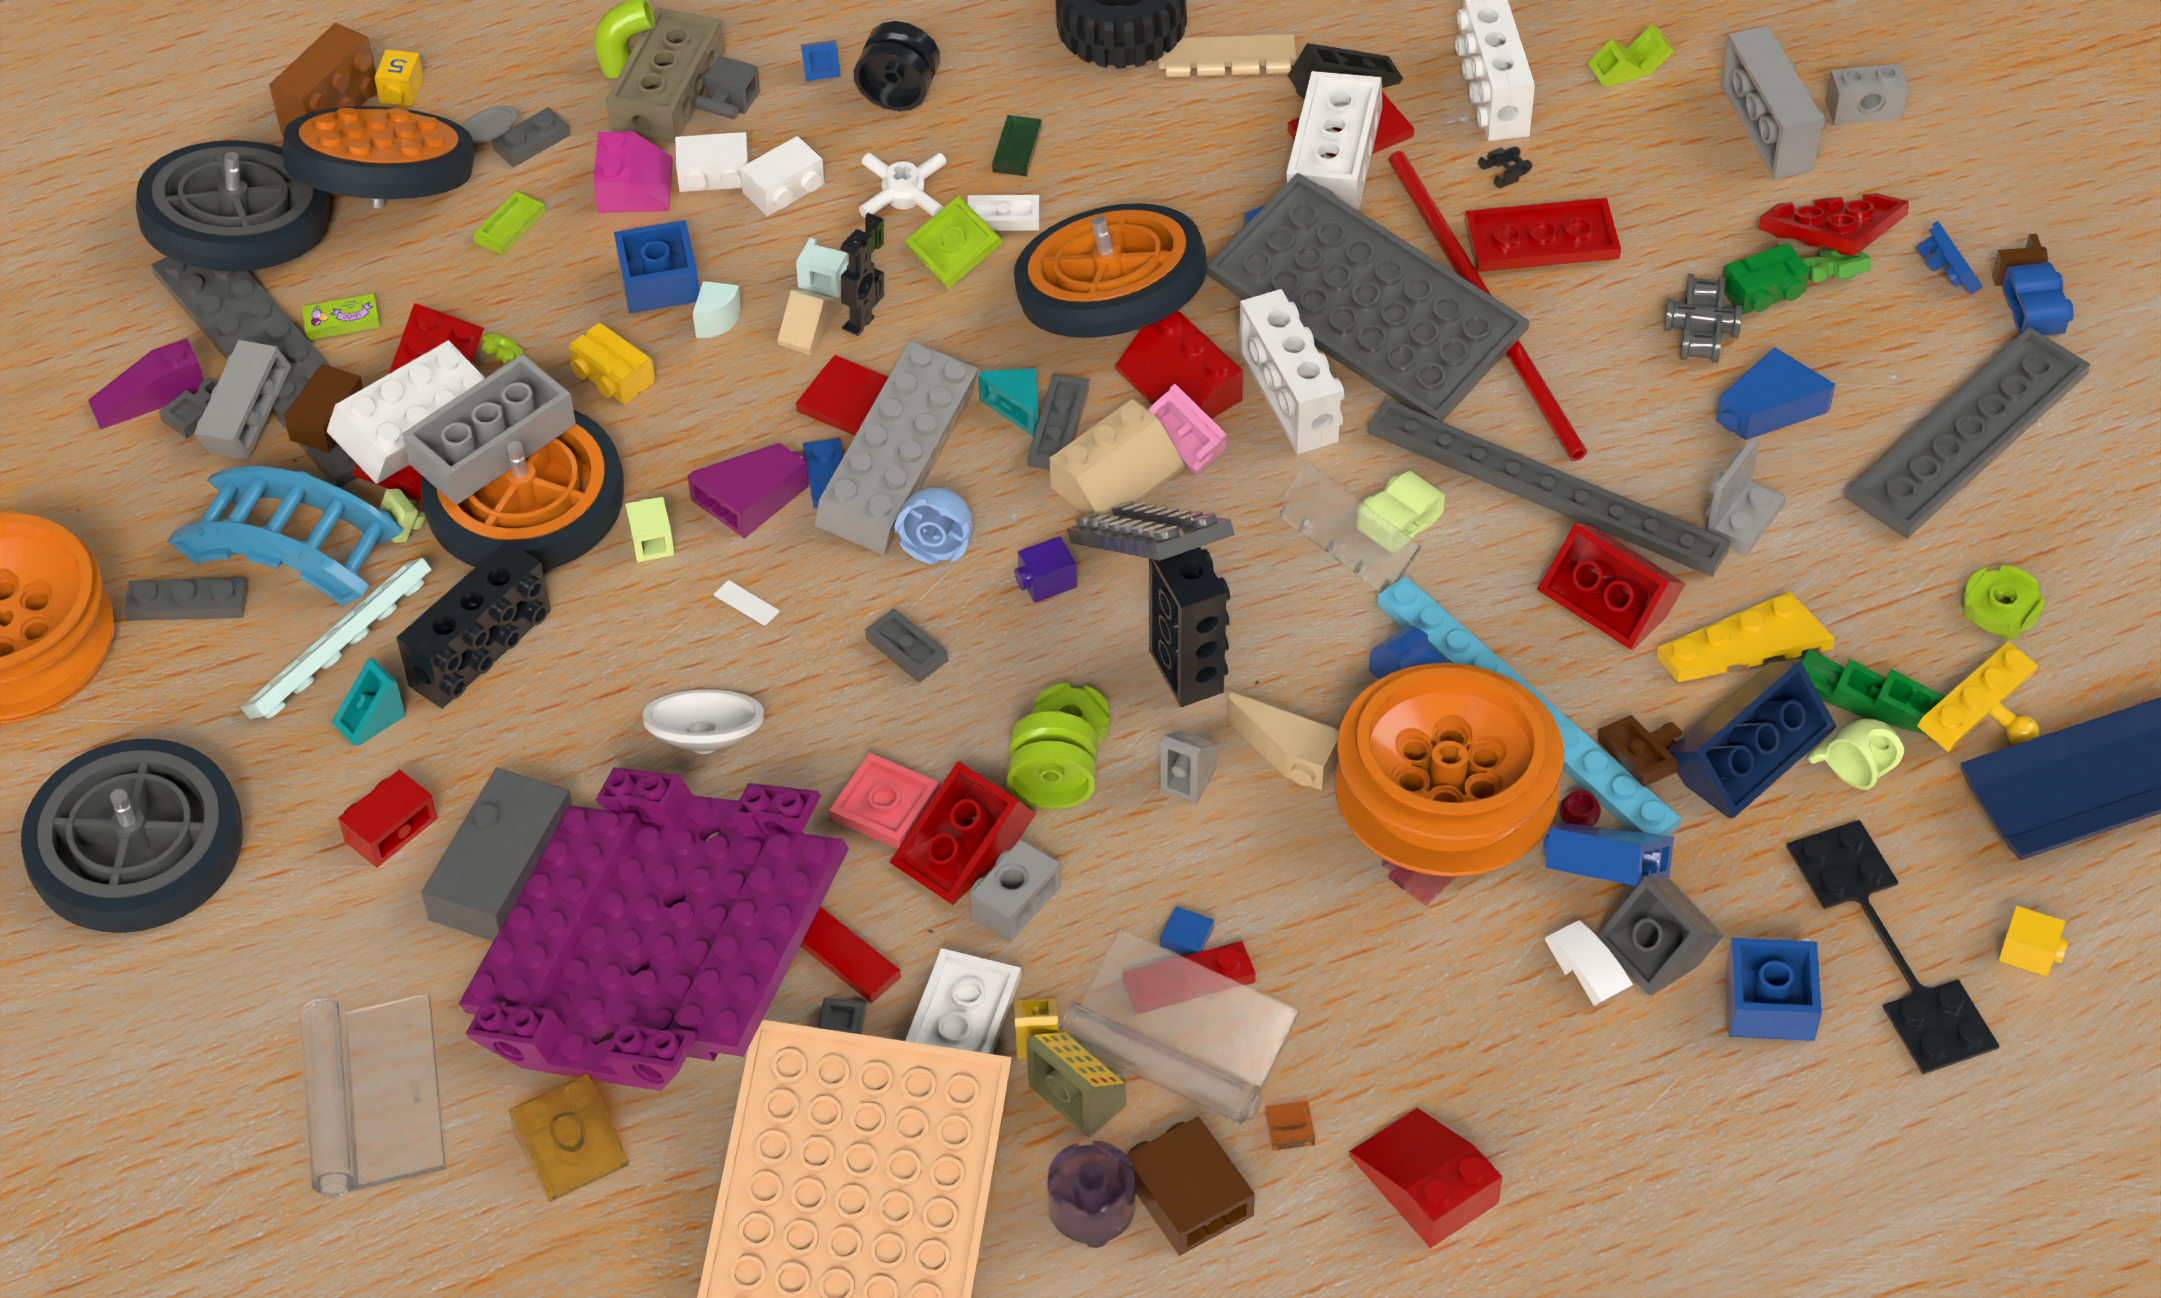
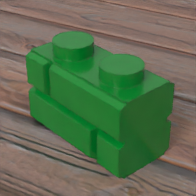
M1786 243L1724 265L1722 277H1725L1724 295L1729 301H1732L1734 307L1742 305V315L1754 310L1762 312L1768 309L1771 304L1785 299L1793 301L1805 293L1809 277V267L1801 257L1797 256V252L1793 247Z

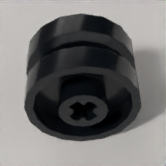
M883 22L872 29L853 70L854 82L860 93L875 105L898 112L912 110L922 104L928 92L931 81L940 64V51L935 41L922 29L905 22Z

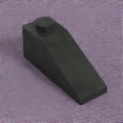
M1310 43L1306 44L1288 74L1296 88L1297 94L1303 99L1306 96L1312 71L1381 77L1382 88L1400 84L1403 79L1389 56Z

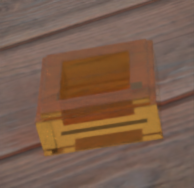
M1308 1101L1265 1106V1117L1272 1151L1315 1145V1133Z

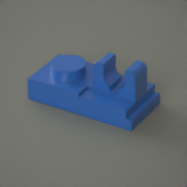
M1939 221L1933 223V228L1929 230L1932 236L1917 246L1918 252L1923 258L1931 253H1935L1925 261L1933 272L1949 263L1950 266L1944 270L1954 285L1958 287L1963 283L1970 295L1983 287Z

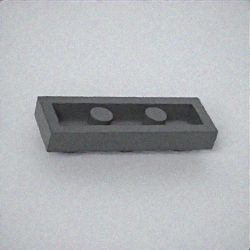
M1052 375L1028 454L1029 467L1050 470V457L1075 440L1089 392L1088 379Z
M245 578L129 581L124 613L127 621L243 618L248 587Z

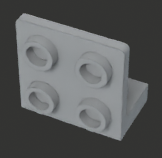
M1751 439L1744 449L1738 448L1730 460L1728 470L1725 473L1719 472L1713 480L1710 488V493L1714 494L1713 500L1705 515L1709 519L1707 532L1729 540L1731 548L1748 555L1782 510L1786 498L1752 481L1759 441Z

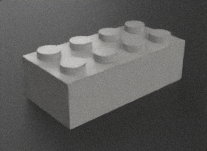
M1769 26L1729 34L1720 86L1773 179L1814 171L1816 156L1820 153L1819 140L1821 130L1825 127L1824 114L1820 108H1816L1811 99L1809 88L1807 85L1802 84L1797 75L1794 63L1792 61L1789 62L1783 52L1781 41L1774 37Z
M522 354L403 432L402 435L409 464L457 505L511 469L507 445L510 442L519 441L522 443L526 459L575 426L576 421L571 394Z

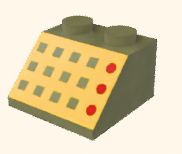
M1065 1032L1035 1034L1027 1039L1029 1086L1086 1136L1090 1138L1126 1107V1084L1123 1077L1113 1067L1106 1068L1099 1062L1092 1050L1084 1042H1076Z

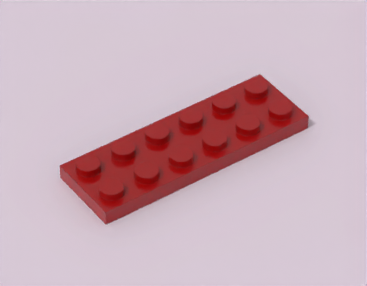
M414 303L389 374L448 340L472 364L484 328ZM356 463L352 476L376 484ZM411 465L406 466L376 484L388 489H400L403 494L422 500V475Z

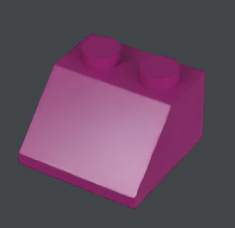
M633 131L598 132L593 179L598 213L669 211L672 156Z

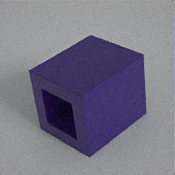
M1060 536L1018 551V568L1014 569L1015 578L1022 591L1027 589L1034 603L1077 588L1076 562Z

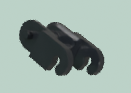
M1517 146L1506 150L1502 147L1488 153L1487 161L1484 157H1480L1478 160V166L1483 170L1493 166H1504L1506 170L1504 171L1503 179L1497 175L1493 181L1497 188H1503L1518 182L1519 177L1527 174L1533 165L1530 160L1523 161L1520 158L1521 150ZM1512 161H1514V162L1516 163V164H1514V165H1512V166H1510V165L1508 164L1509 162H1512Z

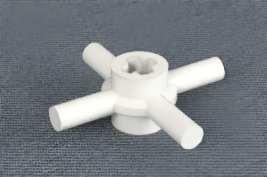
M867 153L863 157L862 164L883 179L882 191L859 206V212L864 218L868 212L875 214L889 203L894 208L903 210L918 205L931 216H934L944 208L923 192L924 179L947 164L943 154L937 153L918 167L905 161L896 162L888 166L872 153Z

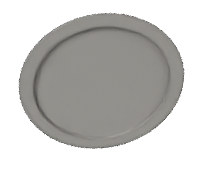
M510 106L492 107L471 116L461 126L471 134L473 143L491 141L513 127L516 122L517 111Z

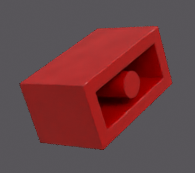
M400 769L390 777L381 780L370 793L359 802L350 805L338 818L344 841L376 868L438 819L432 794Z

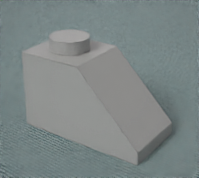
M1181 730L1166 734L1160 741V790L1197 803L1217 768V743L1211 742L1203 736L1192 735Z

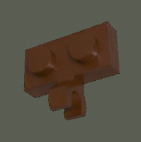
M1630 715L1599 728L1598 742L1645 787L1677 773L1678 760L1668 750L1677 743L1674 738L1681 736L1683 731L1674 722H1669L1649 733Z

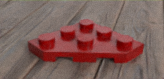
M1873 193L1863 194L1862 200H1854L1843 203L1842 197L1813 200V206L1806 205L1794 208L1792 202L1778 203L1760 216L1759 230L1773 233L1777 238H1792L1804 241L1808 246H1823L1835 249L1842 255H1857L1908 215L1909 201Z

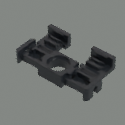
M869 212L865 215V232L856 229L842 243L840 250L849 253V264L847 269L841 274V303L849 306V320L841 328L856 336H859L864 331V326H868L874 319L875 315H872V309L884 297V272L874 268V263L871 262V253L875 249L879 250L884 245V219Z

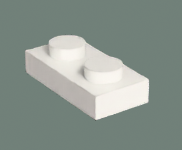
M968 195V205L993 231L1039 230V195Z

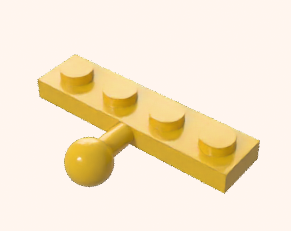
M2008 641L1924 715L1917 727L1948 752L1989 715L2007 729V737L2013 745L2039 737V726L2034 719L2028 716H2016L2002 705L2003 702L2035 674L2039 665Z

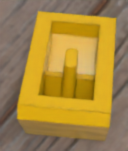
M1056 998L1014 1000L1017 1059H1028L1027 1039L1035 1034L1058 1033Z

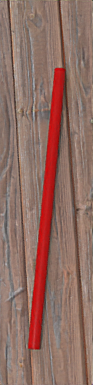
M1397 151L1391 154L1388 160L1457 275L1492 296L1404 152ZM1518 340L1506 352L1507 357L1570 460L1578 461L1587 454V449L1520 340Z

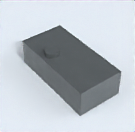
M496 767L421 891L428 920L494 941L569 805L573 806L570 791Z

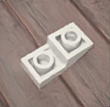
M1580 920L1544 938L1564 974L1567 975L1574 971L1593 1006L1610 999L1633 985L1610 950Z

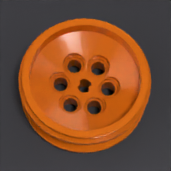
M0 513V724L24 721L48 713L80 693L93 680L102 667L112 643L115 624L110 598L103 587L98 563L87 545L66 528L51 520L21 513Z

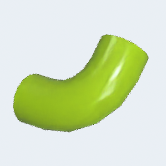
M626 0L610 8L597 24L593 43L598 64L605 77L618 78L631 54L628 42L632 36L655 28V18L649 0Z

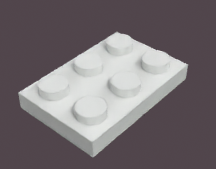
M941 948L905 1041L993 1054L1021 980V968Z

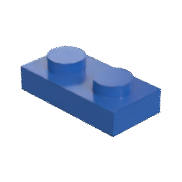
M840 438L803 443L813 508H818L819 499L843 458Z

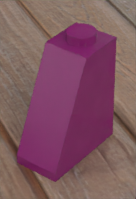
M780 443L692 471L687 475L691 501L744 539L809 487L805 459L798 452L790 451Z

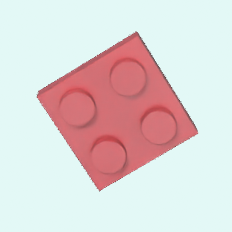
M869 752L830 807L829 818L845 827L899 849L940 788V782Z

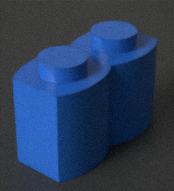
M2050 262L2007 266L2002 287L2006 302L2012 310L2019 335L2028 327L2044 336L2066 333L2069 321L2073 320L2074 310L2071 300L2066 299L2063 293L2061 274L2055 271Z

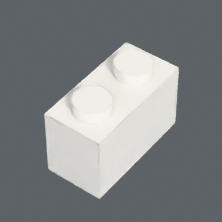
M746 132L675 137L679 192L742 188L740 167L749 163Z
M798 136L740 167L743 194L767 216L825 185L823 159Z

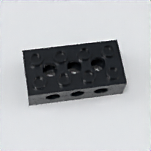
M506 540L400 633L396 639L408 686L443 709L453 699L460 697L466 687L479 675L486 673L493 663L508 649L514 648L530 629L542 623L550 612L541 562Z
M1200 547L1160 561L1149 559V652L1180 707L1224 693V676L1228 675L1225 651L1229 650L1226 626L1230 624V620L1226 610V601L1230 600V591L1223 577L1218 578L1215 574L1213 561L1208 550L1201 549Z

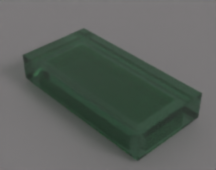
M1007 115L992 163L993 172L1028 176L1042 130V119Z

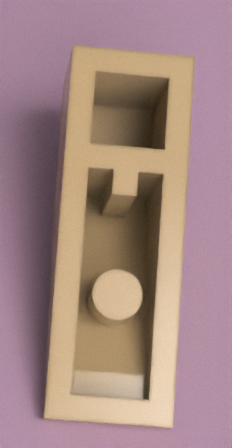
M1230 693L1228 697L1227 722L1284 777L1295 781L1299 785L1323 790L1338 762L1339 730L1240 694Z

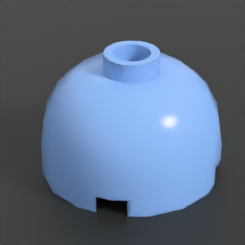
M929 487L911 495L902 505L894 525L895 533L898 530V534L901 537L900 545L903 550L917 560L936 565L939 560L951 559L949 563L955 562L965 554L974 528L972 513L965 500L957 493L943 487Z

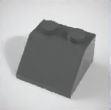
M1646 876L1597 934V937L1610 950L1619 964L1648 995H1654L1698 967L1724 936L1670 879Z

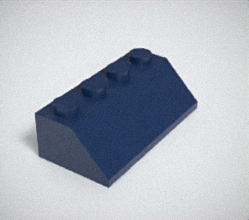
M1800 660L1769 662L1668 751L1678 760L1677 773L1684 785L1726 817L1735 818L1837 726Z

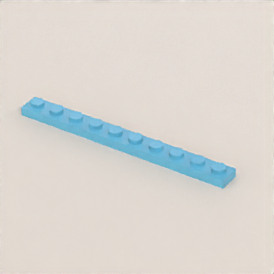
M1407 576L1377 595L1376 605L1402 628L1410 625L1427 633V645L1448 663L1472 665L1497 672L1516 681L1532 692L1547 707L1559 727L1564 746L1563 771L1585 791L1593 794L1597 801L1630 831L1668 836L1680 827L1681 817L1646 786L1643 787L1620 763Z

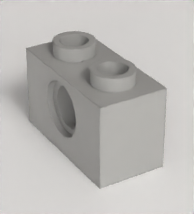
M1900 64L1831 70L1825 102L1833 125L1902 119L1909 87Z
M1020 839L1010 851L1006 850L1000 855L995 868L985 878H979L972 886L969 894L971 917L1011 942L1061 887L1060 863Z

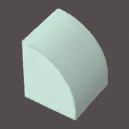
M703 281L693 310L696 338H711L729 331L737 323L742 312L738 285Z

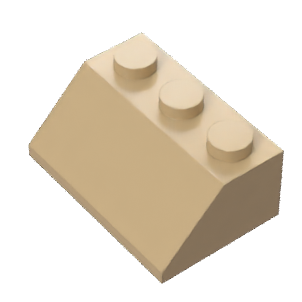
M1131 399L1050 457V485L1055 492L1084 515L1098 513L1099 516L1109 515L1113 513L1112 507L1129 501H1134V504L1141 502L1185 469V464L1160 420L1134 399Z

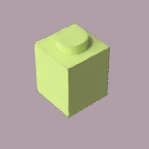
M658 497L626 503L629 529L637 562L675 555L664 498Z

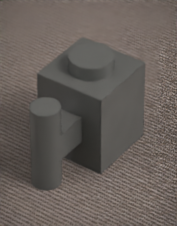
M719 56L714 65L705 71L703 87L706 88L707 97L698 95L695 101V108L730 119H736L738 112L745 114L760 93L757 66Z

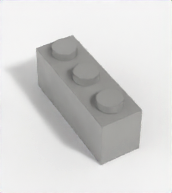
M238 340L232 354L227 359L226 367L218 384L213 388L211 399L203 416L199 418L194 435L210 454L243 460L249 459L292 367L277 346Z

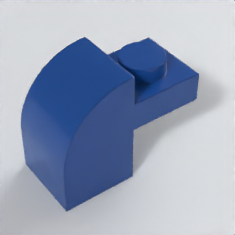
M1408 625L1392 634L1371 650L1369 671L1376 678L1381 679L1405 668L1448 662L1427 645V633L1415 626Z

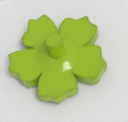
M487 333L482 338L484 342L481 349L485 353H496L494 359L497 361L502 360L504 363H510L513 359L524 354V350L518 346V343L505 335Z

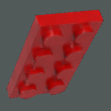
M1607 198L1465 211L1464 222L1477 272L1620 259L1621 246Z

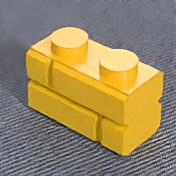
M600 322L590 328L586 335L582 334L570 343V366L575 375L582 380L586 378L596 384L601 394L607 398L613 396L626 405L638 395L639 391L643 392L654 383L655 374L652 358Z

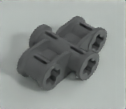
M1688 273L1685 303L1675 302L1674 298H1668L1664 331H1670L1672 328L1684 329L1681 360H1687L1688 357L1709 358L1712 360V363H1718L1722 333H1729L1733 338L1739 337L1742 305H1736L1734 308L1722 307L1725 277L1720 276L1718 280L1695 278L1694 274Z

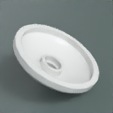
M690 690L669 694L654 700L643 711V724L654 737L677 748L694 751L699 754H709L746 739L764 721V709L757 700L744 694L725 690Z

